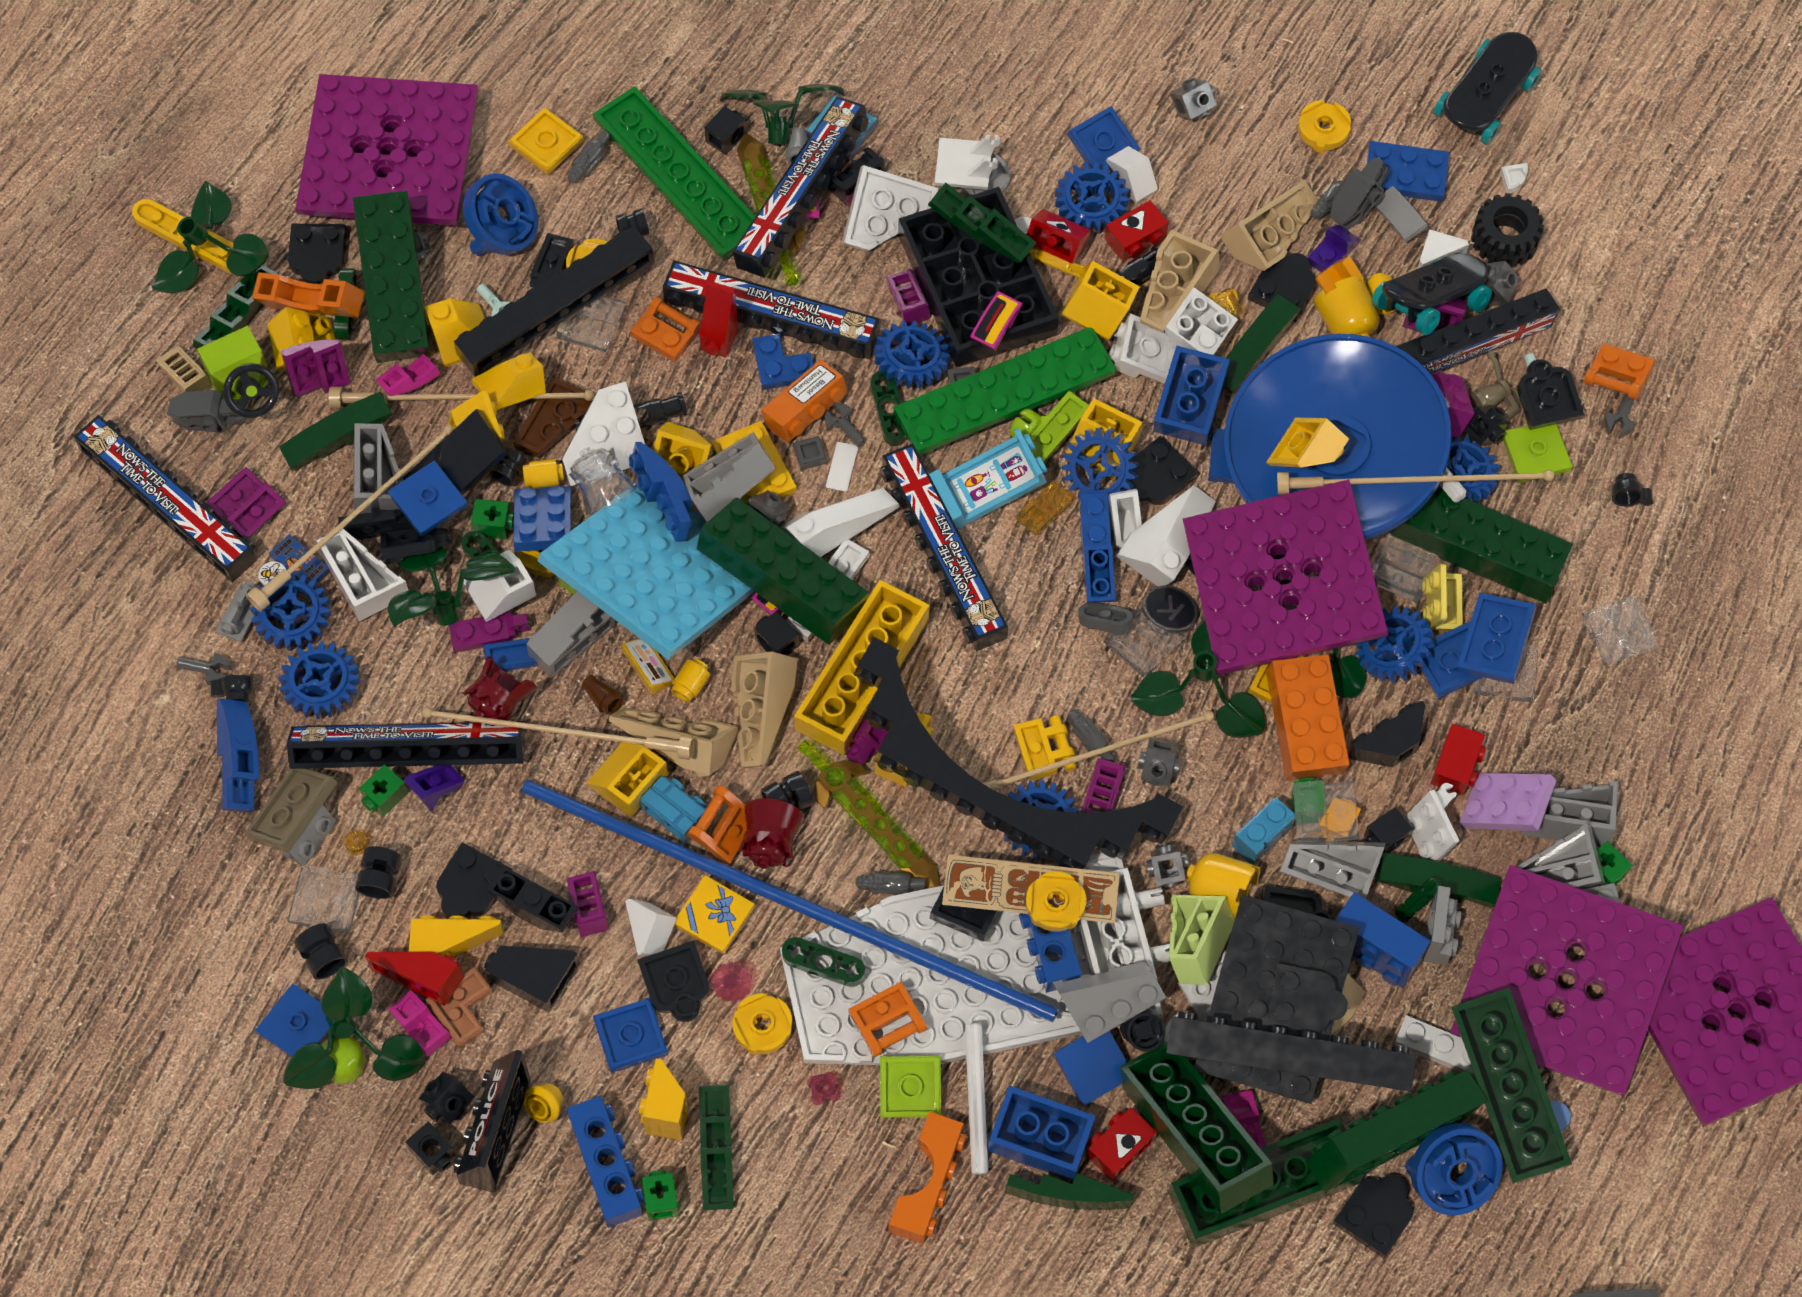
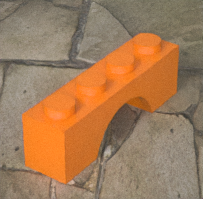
M258 272L252 299L271 309L283 310L285 307H290L310 313L358 318L365 292L346 281L324 279L323 284H312L279 274Z
M929 1111L919 1138V1149L931 1161L933 1175L929 1183L922 1190L911 1195L898 1197L889 1222V1233L924 1244L926 1236L932 1237L938 1220L933 1218L936 1207H943L947 1195V1190L943 1189L946 1179L952 1180L957 1166V1162L953 1161L956 1150L962 1152L967 1138V1134L963 1133L964 1123Z

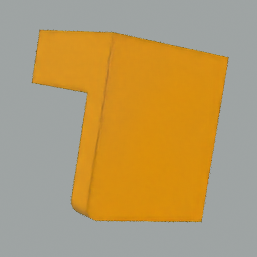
M1348 256L1337 260L1316 276L1315 280L1320 288L1324 290L1325 294L1335 289L1334 283L1353 276H1357L1359 280L1361 278L1364 279L1351 257Z

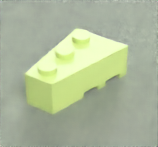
M1172 895L1173 913H1171L1172 932H1170L1169 959L1179 984L1207 985L1233 928L1235 919L1226 896Z

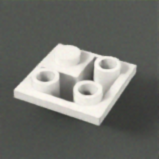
M1193 287L1164 330L1174 348L1177 345L1213 355L1238 319Z
M510 550L499 555L503 556L515 567L516 573L477 581L464 579L463 585L486 622L536 596L533 580L520 559Z

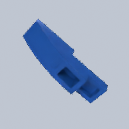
M635 442L633 453L629 456V466L636 474L639 490L643 491L647 502L657 501L658 509L662 510L664 514L666 528L668 531H671L675 542L686 541L691 525L689 512L693 502L686 485L675 470L660 455L642 442Z
M1108 493L1080 494V535L1087 603L1115 602Z
M219 698L217 699V756H222V810L250 813L254 811V782L259 780L258 748L253 720L246 701Z

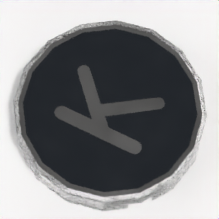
M1162 585L1152 588L1147 592L1141 604L1145 623L1162 635L1171 636V634H1178L1180 636L1186 634L1192 629L1198 616L1197 606L1193 599L1185 591L1173 586Z

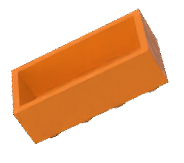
M1329 654L1272 661L1266 669L1286 781L1342 774L1350 764Z

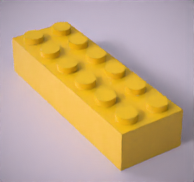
M879 580L795 713V730L845 756L853 743L852 740L856 731L864 720L863 716L878 690L875 686L869 687L864 685L854 675L860 660L873 637H876L900 650L896 657L898 667H900L929 620L930 605Z

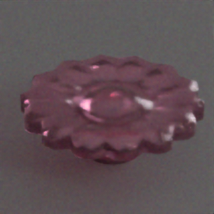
M729 962L727 965H720V969H716L714 976L711 978L713 983L712 989L716 991V996L722 997L724 1001L736 1002V1000H743L744 996L750 993V988L753 986L751 981L752 975L748 973V968L742 967L740 963L734 964Z

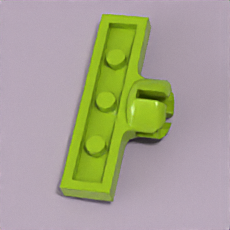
M1068 391L1046 416H1040L1032 409H1024L1019 414L1022 417L1021 419L1018 417L1014 419L1010 427V435L1015 437L1014 430L1017 428L1020 429L1023 436L1028 433L1035 446V449L1031 450L1034 458L1040 456L1045 464L1078 426L1081 417L1089 405Z

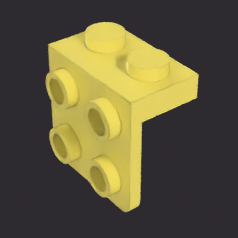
M1439 564L1426 574V577L1422 580V593L1426 594V605L1423 606L1422 619L1425 618L1430 625L1428 628L1432 631H1450L1463 625L1462 574L1446 573V564Z

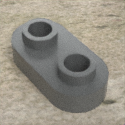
M1090 602L1083 604L1078 609L1079 623L1088 629L1122 635L1133 627L1132 613L1125 608Z

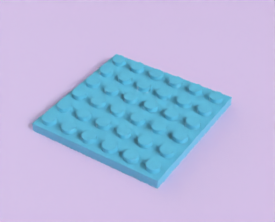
M638 483L542 551L538 558L540 564L668 660L755 592L696 549L701 527L707 523L702 514L691 507L689 512L691 525L686 541L675 542L671 531H668L666 528L665 517L662 510L658 509L657 501L647 502L643 491H640L638 488Z

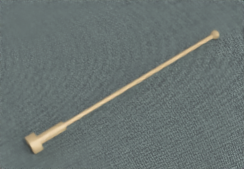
M330 387V409H342L344 403H354L375 394V392H343L342 387ZM587 390L584 393H544L530 399L584 398L587 401H591L595 395L593 391ZM400 394L383 396L386 400L470 399L476 394Z
M452 425L445 426L443 433L289 569H283L262 589L259 590L254 587L246 594L248 601L258 611L262 612L270 605L268 598L291 578V574L447 437L454 430V427Z
M1546 470L1544 473L1353 478L1349 480L1350 484L1544 479L1545 481H1552L1554 473L1551 470ZM1277 472L1278 495L1289 494V489L1314 488L1348 479H1323V477L1289 478V472Z
M425 707L422 710L424 718L434 716L641 744L649 749L678 752L679 759L691 760L694 753L695 739L692 736L681 735L679 741L648 736L646 739L433 711L430 707Z
M1207 710L1203 715L1000 781L994 779L983 784L994 791H998L1001 786L1149 739V737L1152 738L1204 720L1211 722L1214 719V713Z

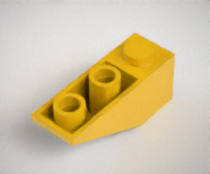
M424 915L420 916L419 919H411L409 952H435L443 957L445 954L456 957L502 935L504 929L501 920H497L492 916H482L479 919H467L463 916L437 919L435 916Z

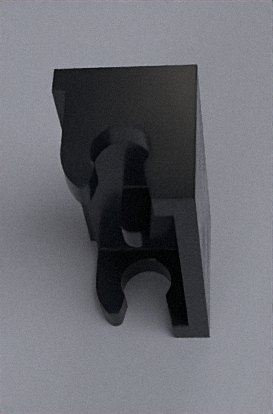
M869 147L863 150L864 154L838 176L832 175L830 178L828 189L845 205L853 199L861 166L864 165L885 172V160Z

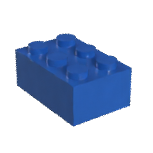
M1176 345L1154 418L1153 432L1207 446L1228 376L1230 359Z
M1355 892L1335 919L1338 922L1360 927L1352 956L1357 958V962L1366 969H1374L1380 973L1382 978L1389 984L1399 985L1402 988L1405 987L1421 963L1431 942Z
M1009 1085L989 1139L988 1152L1074 1181L1096 1116Z

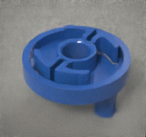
M493 173L475 181L467 189L463 201V214L467 227L475 238L470 243V250L473 254L477 253V256H482L487 251H491L500 255H510L527 247L533 241L538 230L537 209L528 191L518 181L504 174ZM498 206L505 211L507 220L500 216Z
M1453 1123L1438 1128L1422 1141L1414 1157H1411L1405 1163L1406 1173L1411 1176L1417 1195L1430 1208L1445 1215L1466 1214L1486 1203L1499 1185L1503 1168L1502 1156L1496 1143L1480 1128L1466 1123ZM1465 1162L1466 1169L1464 1173L1456 1179H1451L1450 1174L1453 1167L1458 1163ZM1437 1193L1443 1194V1195H1452V1194H1454V1196H1442V1195H1437V1197L1435 1198V1195H1436Z

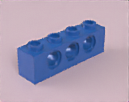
M1019 913L1021 926L1023 929L1028 928L1030 939H1027L1029 954L1031 957L1036 956L1038 966L1035 967V974L1038 984H1044L1046 993L1057 990L1053 984L1055 981L1062 980L1065 982L1081 978L1082 972L1069 929L1044 934L1037 929L1038 926L1032 923L1029 914ZM1054 952L1059 954L1061 959L1050 961L1046 958V955Z
M598 1096L566 1108L607 1227L610 1228L642 1216L641 1205L645 1204V1200L640 1186L633 1187L631 1177L636 1175L630 1158L623 1159L621 1149L626 1147L620 1131H613L611 1122L616 1119L610 1103L604 1105L602 1097ZM600 1127L605 1130L604 1135L600 1138H593L589 1135L594 1128ZM606 1155L615 1157L614 1163L609 1166H603L599 1161ZM615 1183L625 1185L624 1191L620 1194L611 1193L609 1191L610 1187Z

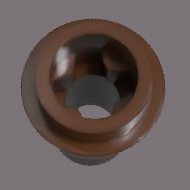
M594 675L588 676L583 681L582 688L587 692L599 712L611 715L621 707L623 698L620 696L619 690L597 679Z

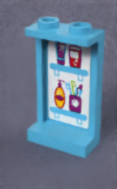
M1017 428L1014 430L1015 437L943 475L939 469L929 474L958 529L1047 483L1043 473L1048 470L1040 456L1034 458L1031 450L1035 449V446L1028 433L1023 436L1020 429Z

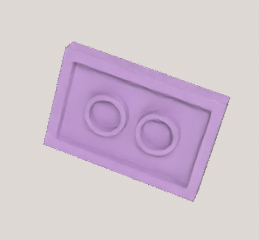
M1478 773L1459 823L1465 829L1538 831L1556 780L1551 774Z

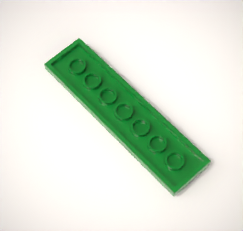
M634 86L594 112L593 120L611 135L610 138L714 252L723 261L731 256L733 249L755 218V215L648 99Z
M1088 327L893 407V412L910 444L913 443L918 454L921 455L1019 415L1024 409L1036 408L1065 396L1068 391L1075 392L1116 375V368L1094 329Z

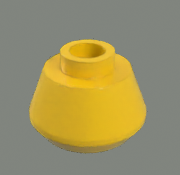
M550 1083L532 1086L525 1092L524 1106L531 1118L541 1123H552L559 1117L564 1099L558 1087Z

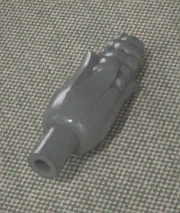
M602 130L596 139H591L584 145L580 154L572 161L574 165L567 176L569 182L578 183L583 176L588 177L592 168L602 159L605 153L604 145L611 137L608 132Z
M1345 179L1333 182L1328 190L1319 196V200L1310 212L1313 218L1319 219L1327 214V212H1330L1333 200L1344 184Z
M1076 709L1069 711L1067 718L1073 727L1071 731L1077 735L1088 752L1109 745L1106 736L1094 725L1091 717L1086 719ZM1111 751L1096 755V757L1100 756L1101 759L1111 762L1116 760Z
M874 871V874L858 876L855 884L859 889L870 890L872 894L886 893L899 895L909 893L911 889H926V878H911V875L905 872Z

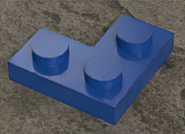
M779 334L752 338L762 390L789 386L813 366L811 353L784 357Z

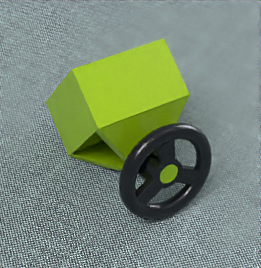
M248 325L197 349L214 390L222 392L224 400L231 411L241 417L257 418L265 415L274 407L279 396L278 381L275 375L267 368L262 350ZM258 396L269 397L268 401L258 409H244L250 400Z

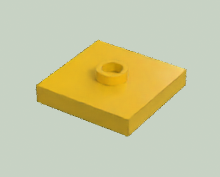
M544 107L508 142L511 148L549 175L584 142V137Z

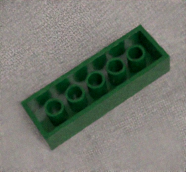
M408 191L352 197L375 360L377 363L419 358L423 354L431 356Z
M1437 487L1427 503L1415 515L1394 528L1390 535V538L1545 604L1548 602L1573 546L1571 542L1464 498L1459 502H1454L1440 487Z
M737 497L701 527L697 550L828 645L853 623L868 599L869 592Z
M1510 988L1451 1007L1477 1084L1488 1100L1484 1104L1512 1184L1571 1166V1159Z
M1166 1041L1157 1049L1148 1051L1120 1066L1122 1088L1222 1214L1274 1185L1272 1163L1186 1056L1166 1053L1168 1041Z
M1468 1069L1457 1075L1454 1071H1451L1438 1080L1440 1083L1433 1085L1430 1082L1418 1089L1416 1095L1411 1096L1408 1093L1394 1102L1395 1106L1389 1108L1388 1105H1384L1371 1114V1118L1366 1120L1363 1116L1349 1125V1129L1343 1131L1342 1128H1339L1325 1137L1326 1141L1315 1146L1312 1149L1315 1154L1306 1161L1324 1193L1326 1194L1419 1146L1429 1134L1438 1128L1448 1124L1462 1123L1487 1102V1098Z
M1337 1118L1260 1148L1272 1163L1274 1185L1222 1214L1191 1175L1171 1182L1168 1194L1192 1249L1359 1184L1365 1174L1325 1194L1306 1164V1161L1315 1154L1312 1149L1326 1141L1325 1137L1339 1128L1345 1131L1341 1119Z

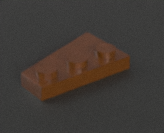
M555 377L550 379L545 388L546 393L585 392V390ZM584 398L538 399L513 442L514 448L537 458L541 457L575 427L574 421H582L593 400L587 401Z

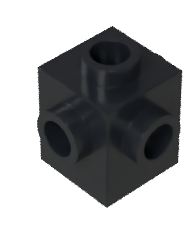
M1494 405L1475 407L1473 409L1474 416L1464 431L1473 442L1476 441L1480 446L1499 443L1506 435L1504 430L1510 424L1504 418L1505 413Z
M442 1071L435 1080L427 1084L424 1093L418 1099L426 1106L423 1111L433 1121L437 1122L440 1119L451 1124L462 1116L466 1106L474 1099V1096L456 1077Z

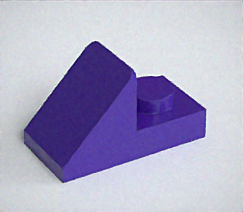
M1341 225L1328 227L1324 240L1308 256L1310 265L1322 273L1337 260L1347 257L1360 243L1361 239Z
M451 765L432 766L408 775L404 779L413 793L430 811H433L441 796L461 789L465 782Z

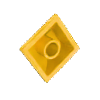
M449 298L425 306L428 325L444 367L462 362L456 354L453 341L461 333L472 330L485 319L478 303Z
M531 352L507 360L472 379V384L479 392L487 390L490 401L493 400L495 402L496 410L546 393L543 365Z
M1295 418L1266 463L1269 466L1301 468L1335 462L1344 452V446L1349 438L1327 418Z
M667 422L658 429L653 451L660 455L684 482L682 477L684 474L709 460L712 444L693 429Z

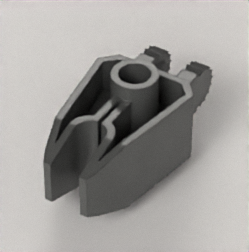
M1374 157L1366 164L1362 171L1357 168L1351 171L1335 196L1330 217L1345 229L1360 223L1381 200L1384 193L1381 184L1389 173L1388 166L1381 158Z
M216 390L183 392L170 399L167 415L172 417L173 423L187 430L223 433L226 431L227 425H240L247 421V418L231 411L224 400L222 392Z

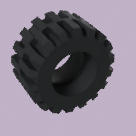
M1505 193L1504 197H1501L1499 194L1495 195L1493 200L1487 199L1484 202V206L1481 205L1472 229L1471 241L1474 242L1473 247L1475 251H1480L1479 256L1482 259H1488L1487 263L1506 261L1513 268L1516 267L1517 263L1520 265L1525 264L1527 259L1530 260L1534 256L1544 230V225L1542 224L1544 219L1542 215H1538L1539 208L1531 206L1532 201L1529 199L1524 201L1520 195L1511 197V193ZM1496 227H1511L1519 235L1510 236L1503 234Z

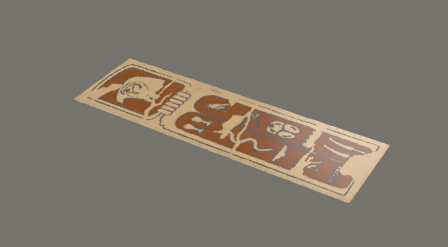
M948 855L942 905L1028 914L1026 895L1029 886L1046 872L1060 871L1073 876L1080 887L1082 886L1085 890L1086 907L1080 920L1115 923L1120 873ZM1053 895L1052 900H1047L1055 908L1064 904V901L1059 900L1058 895Z

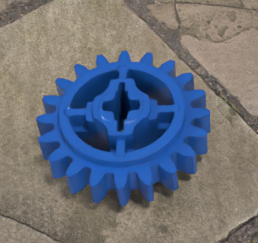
M1084 162L1083 170L1074 165L1073 174L1065 171L1064 179L1058 180L1059 188L1055 190V197H1057L1055 207L1060 208L1059 216L1067 215V220L1075 221L1076 224L1083 225L1089 230L1090 227H1094L1095 231L1099 233L1101 225L1106 228L1107 224L1126 213L1125 207H1128L1129 198H1127L1129 189L1123 188L1125 179L1117 180L1118 171L1109 174V165H1106L1103 170L1099 169L1098 162L1094 164L1093 168H1089L1088 163ZM1073 190L1078 193L1079 201L1076 205L1071 199ZM1107 191L1111 193L1113 198L1111 205L1106 202L1105 192Z
M902 321L901 328H898L893 323L891 324L890 331L883 329L882 336L877 337L873 353L875 355L874 364L880 365L879 373L887 372V381L895 378L896 386L906 382L907 389H910L912 383H916V386L921 389L923 381L931 386L933 378L940 380L942 373H946L950 354H948L949 345L943 344L944 336L936 337L937 329L927 331L926 323L922 327H917L916 321H913L911 326H907V323ZM932 359L929 363L923 365L926 363V360Z
M1102 427L1096 428L1095 435L1091 429L1085 430V437L1081 434L1075 436L1078 444L1069 443L1067 445L1072 453L1063 454V457L1070 461V463L1062 466V469L1070 471V474L1065 476L1064 480H1073L1074 483L1070 486V491L1077 488L1080 489L1077 498H1079L1080 494L1108 493L1109 498L1111 493L1125 491L1124 488L1130 490L1134 487L1129 479L1138 478L1139 475L1132 472V469L1140 466V463L1132 462L1131 458L1135 457L1138 453L1135 451L1128 452L1132 442L1123 444V433L1114 438V430L1112 428L1108 429L1105 435ZM1092 444H1101L1100 449L1096 451L1094 456L1083 455ZM1113 451L1119 458L1120 466L1113 458ZM1101 461V465L1105 467V470L1100 471V466L1096 465V462ZM1081 466H1082V468H1084V469L1086 470V472L1088 473V476H1089L1088 481H1087V479H1086V478L1084 477V475H1083ZM1107 476L1118 477L1111 487L1101 488V484Z
M1466 436L1464 441H1460V438L1456 437L1451 441L1449 458L1452 457V459L1448 460L1447 468L1454 476L1498 474L1500 465L1493 464L1496 459L1495 455H1487L1489 447L1481 449L1476 441L1474 444L1470 443L1469 436ZM1481 480L1470 483V481H1459L1466 490L1465 498L1472 499L1476 503H1479L1481 498L1488 499L1490 492H1494L1498 480Z
M293 572L291 578L268 598L270 605L262 612L258 611L254 606L250 608L252 614L256 615L251 621L254 626H258L256 628L257 634L259 636L264 635L265 643L268 644L274 640L276 649H279L285 643L287 650L291 651L293 643H296L298 648L303 649L304 640L314 644L311 637L313 634L319 637L323 636L319 627L329 626L327 620L323 617L331 616L330 610L325 608L330 605V601L327 597H324L326 593L323 587L317 589L318 584L315 579L308 583L307 576L303 574L297 581ZM298 593L307 596L312 601L313 606H306L305 602L299 601ZM269 617H275L277 621L283 622L284 630L273 626L269 621ZM306 622L303 626L298 628L301 623Z
M1396 605L1393 608V612L1389 614L1387 609L1383 608L1382 611L1388 636L1355 643L1359 650L1355 654L1361 661L1360 665L1363 669L1367 670L1372 678L1377 675L1379 680L1383 682L1388 676L1390 681L1395 683L1397 676L1400 675L1404 681H1407V672L1417 676L1415 667L1425 668L1426 664L1422 659L1432 658L1428 648L1435 647L1434 642L1430 639L1434 636V633L1428 628L1430 625L1425 618L1422 619L1418 611L1412 614L1410 608L1406 606L1401 613Z
M320 641L318 648L314 649L313 645L308 643L307 652L297 648L299 657L295 658L289 655L288 660L291 665H282L281 668L286 675L279 676V680L283 685L280 687L282 695H286L285 701L287 705L293 704L294 712L297 713L303 708L306 718L314 711L316 718L320 719L322 712L326 711L330 718L332 717L333 708L343 712L342 702L349 705L352 704L349 695L358 694L357 688L354 685L360 684L359 676H357L360 672L358 666L353 665L355 663L353 656H347L345 648L337 651L335 643H331L328 649H325L323 641ZM306 670V674L302 678L303 683L298 685L301 674ZM342 674L341 682L334 690L333 687L338 682L337 676Z
M1031 780L1027 790L1019 784L1017 788L1018 795L1011 791L1008 793V797L1039 808L1079 813V808H1072L1074 798L1065 800L1066 789L1061 790L1059 793L1056 792V783H1053L1047 789L1045 781L1041 780L1039 787L1036 788ZM1007 834L1004 835L1005 842L1011 841L1008 839ZM1014 842L1012 843L1013 851L1018 849L1019 847L1023 848V857H1025L1029 851L1033 852V849L1025 844H1016ZM1033 852V858L1037 860L1038 855Z

